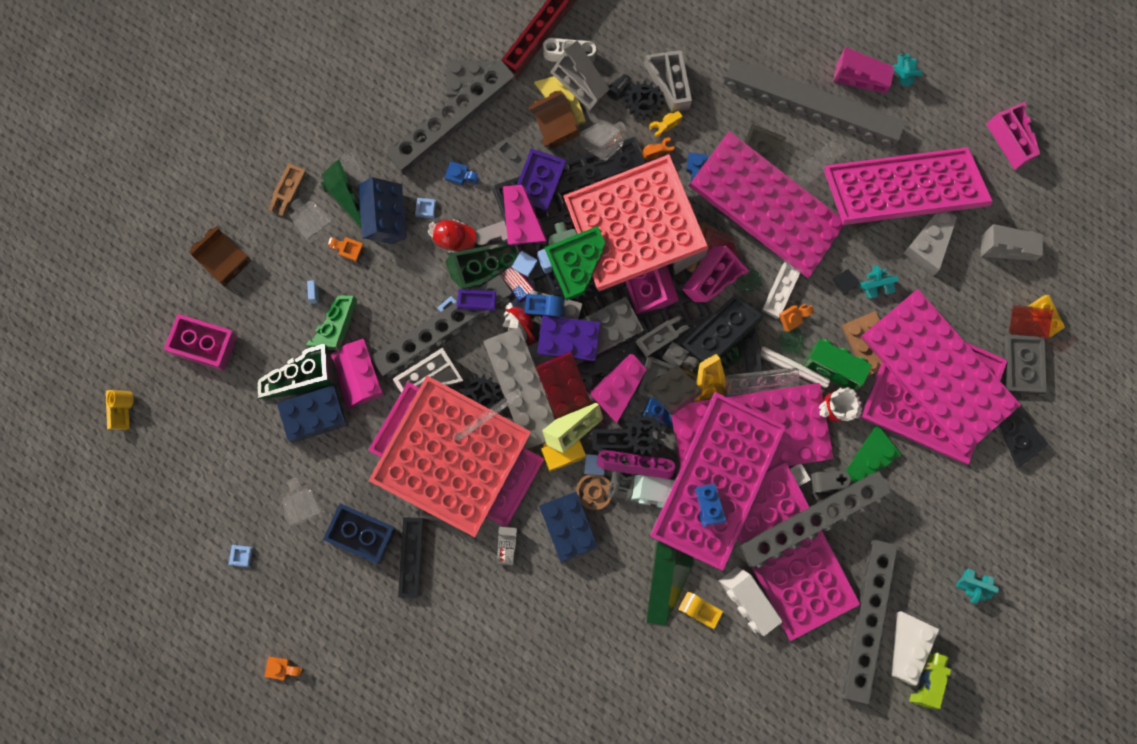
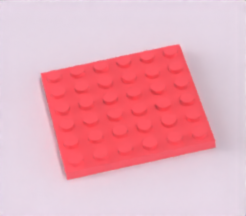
M670 155L564 195L577 234L598 226L605 241V248L593 273L598 291L708 250L707 243Z
M426 376L369 481L475 537L531 432L437 380Z

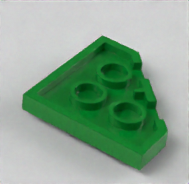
M598 226L544 248L566 301L585 293L605 248V241Z

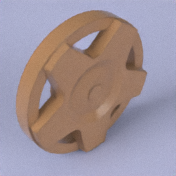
M588 474L584 476L576 488L581 505L589 510H600L606 507L611 500L608 497L607 501H604V496L608 495L611 484L609 480L603 475ZM591 478L590 483L583 482L586 479ZM601 479L604 480L607 483V485H602ZM579 490L584 493L582 499L580 498ZM590 503H594L597 507H591L588 505Z

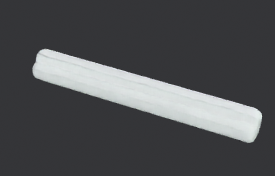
M762 347L760 350L763 359L814 384L820 383L824 389L828 387L830 383L829 378L766 347Z

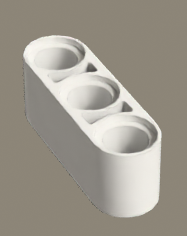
M547 39L543 44L545 59L557 62L563 52L576 40ZM577 40L585 52L591 53L587 54V56L593 62L596 56V46L594 43Z

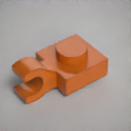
M665 138L662 144L647 145L642 152L646 161L660 157L665 153H672L674 146L667 147L665 145L670 143L671 138Z
M330 237L328 242L329 248L339 250V256L357 262L363 248V243L347 237L344 238L343 242Z
M804 304L799 308L793 305L780 313L779 316L784 330L790 332L803 324L802 318L812 315L814 309L812 305L807 307Z
M268 656L264 677L286 680L287 674L301 676L302 668L289 666L290 659Z

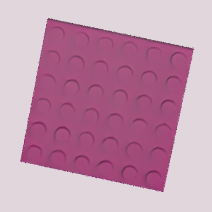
M967 343L1000 381L1008 360ZM883 362L881 363L860 418L965 465L969 464L975 446L966 454H962Z

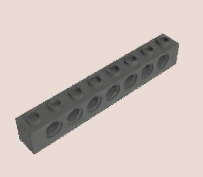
M501 60L492 62L487 67V71L483 74H478L469 86H463L458 95L450 97L441 109L434 110L431 117L426 121H421L417 125V129L412 133L408 132L405 134L399 144L392 145L388 149L389 152L386 153L388 158L402 174L406 173L515 82L514 74ZM491 78L497 79V82L494 84L488 83V80ZM476 90L483 91V93L479 96L474 94ZM463 101L469 102V105L467 107H461L460 103ZM448 113L455 114L452 119H447L446 115ZM436 124L441 126L438 131L432 130V127ZM421 136L427 137L423 143L417 141ZM406 148H411L412 152L410 154H403Z
M500 275L476 289L497 291L496 308L500 305L502 307L508 305L511 302V298H513L512 292ZM456 302L370 357L384 379L387 377L391 379L399 373L398 370L401 368L412 366L415 363L414 360L418 357L424 358L431 353V349L436 346L438 348L442 347L447 343L448 338L459 336L463 333L464 328L475 326L479 323L481 317H489L495 311L473 312L471 310L457 309ZM457 314L465 317L461 322H457L454 319ZM441 325L448 326V330L445 332H440L438 329ZM430 335L432 340L430 342H423V337ZM410 345L416 346L415 351L412 353L406 352L407 347ZM397 355L400 357L397 363L390 362L392 356Z
M872 473L739 544L738 547L748 566L759 568L767 563L766 559L770 557L776 559L784 554L783 550L789 547L791 550L801 545L800 541L805 538L809 541L817 537V532L820 530L828 531L836 526L835 522L839 520L845 522L853 517L852 513L856 511L861 513L869 509V504L874 501L878 504L886 500V495L891 492L881 473ZM864 488L870 492L868 499L863 496ZM848 497L851 498L853 501V506L851 508H849L846 505V499ZM831 506L836 510L834 517L830 516L828 512ZM814 515L819 519L817 526H814L811 522V518ZM796 525L802 528V533L799 536L794 532ZM778 534H782L785 537V542L782 545L777 542ZM761 543H765L768 547L765 554H762L759 550Z
M871 540L869 542L859 596L860 605L857 606L840 698L869 704V701L873 698L874 689H872V683L877 677L876 661L881 656L879 645L880 640H883L885 634L883 623L888 617V609L886 607L887 601H890L892 596L890 585L891 581L893 582L895 578V570L893 568L894 563L897 562L899 557L898 545L878 540ZM879 558L885 560L884 568L878 565ZM876 577H879L882 581L880 588L874 583ZM873 596L878 599L877 607H873L871 604ZM869 616H872L875 620L873 627H870L867 623ZM865 636H869L871 639V644L868 647L863 642ZM863 655L867 658V665L865 667L860 664V658ZM858 676H862L864 679L861 687H858L856 684Z

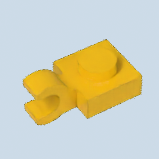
M679 111L671 112L663 118V122H652L649 129L658 128L659 131L655 132L654 136L659 137L663 132H667L680 124L682 115Z

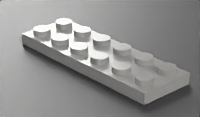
M520 327L484 340V345L514 422L531 432L524 444V448L528 449L546 442L542 430L555 421V417L535 370V365Z

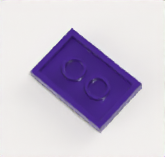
M531 148L517 185L525 186L534 209L547 213L566 160Z
M542 315L537 354L558 357L571 352L574 359L596 362L600 322Z

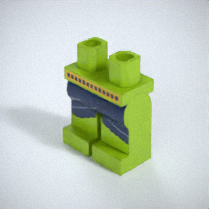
M938 653L928 655L919 677L920 684L917 694H911L909 702L926 708L940 709L947 676H950L951 669L946 668L949 657Z

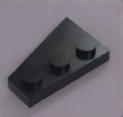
M1018 408L999 424L1016 468L1021 467L1048 445Z

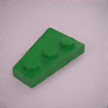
M338 295L326 313V320L322 326L318 325L315 330L317 334L312 341L309 340L306 346L312 348L325 344L328 350H340L358 299L354 296Z
M875 425L845 470L850 475L851 485L872 473L881 471L899 457L901 453L881 428Z

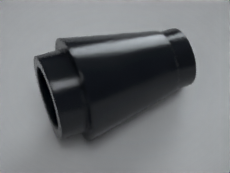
M623 74L608 86L609 91L607 95L612 100L622 99L631 82L630 76Z

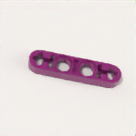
M608 450L601 451L597 460V465L604 470L664 479L671 478L675 470V464L668 459ZM622 461H627V462H630L631 464H630V465H625V464L622 463ZM641 464H647L650 468L642 467Z

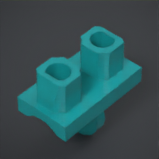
M898 55V64H893L894 71L899 74L901 85L910 86L915 81V75L918 77L922 76V70L917 67V60L911 58V55Z
M873 266L872 272L867 273L868 279H874L860 282L859 285L861 289H864L867 298H874L879 296L878 286H882L884 294L896 292L895 282L899 281L898 276L888 275L882 277V275L887 274L886 269L880 270L879 266Z
M967 569L964 571L962 578L957 582L956 588L966 591L965 595L970 596L971 603L977 604L979 600L985 602L986 599L990 600L994 594L998 593L999 587L995 586V579L993 577L983 576L981 581L976 579L977 573L974 570Z

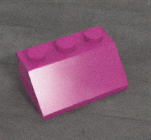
M667 265L626 281L636 314L661 309L679 301Z
M364 339L346 344L340 350L331 354L337 368V378L347 409L384 397L367 343Z

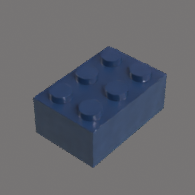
M374 177L358 184L362 238L389 244L407 238L402 184Z
M334 385L277 403L287 440L291 443L348 426L338 391Z
M577 492L539 505L560 563L598 548Z
M339 503L323 540L381 565L397 528Z

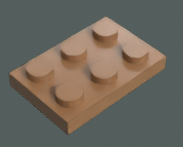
M876 311L841 326L855 356L863 357L868 360V363L872 364L868 376L878 372L882 363L861 338L864 333L880 321Z

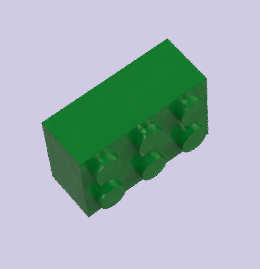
M819 339L812 346L803 366L829 378L830 381L844 388L850 387L851 390L856 391L863 386L872 364L868 363V360L863 357L852 355L845 348L834 346L827 339Z

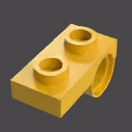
M1044 295L1027 306V311L1033 314V319L1038 320L1047 337H1052L1065 328L1049 295Z
M106 391L107 430L130 429L129 408L133 405V394L131 391Z
M690 592L686 593L678 609L712 629L715 628L723 613L722 610Z

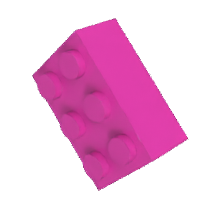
M177 314L164 350L170 355L225 372L238 336L232 330Z

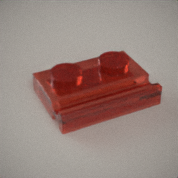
M1013 305L1008 332L1049 338L1053 309Z

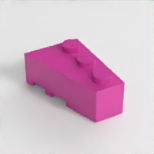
M845 47L837 62L833 82L886 94L891 87L894 67Z
M1026 102L996 114L986 124L1014 170L1029 164L1040 154L1035 134L1031 132L1030 117H1027Z
M504 186L508 244L520 245L548 242L525 186Z
M713 246L682 290L693 302H708L723 291L727 285L737 281L738 277L748 273L749 270L727 246Z
M629 354L588 394L617 423L647 369L634 355Z

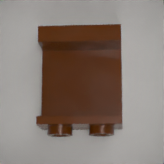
M561 90L550 93L549 97L534 101L533 105L528 107L535 115L544 137L541 140L548 150L582 135L567 96Z
M217 226L208 230L205 237L200 242L194 243L189 251L191 256L223 287L251 262V259L232 243Z

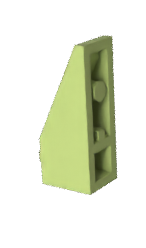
M595 403L553 421L542 430L547 446L564 453L603 420L600 406Z

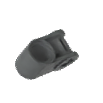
M612 471L611 484L608 490L609 498L617 497L625 502H629L633 495L635 474L626 473L625 477L622 472Z
M845 471L811 474L814 494L842 490L851 482L850 475ZM839 476L840 479H844V482L842 484L836 481V479L839 478Z

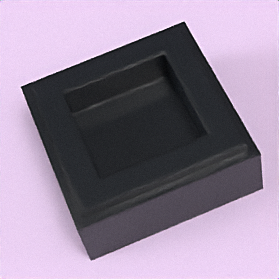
M849 269L832 280L843 295L859 285V282Z

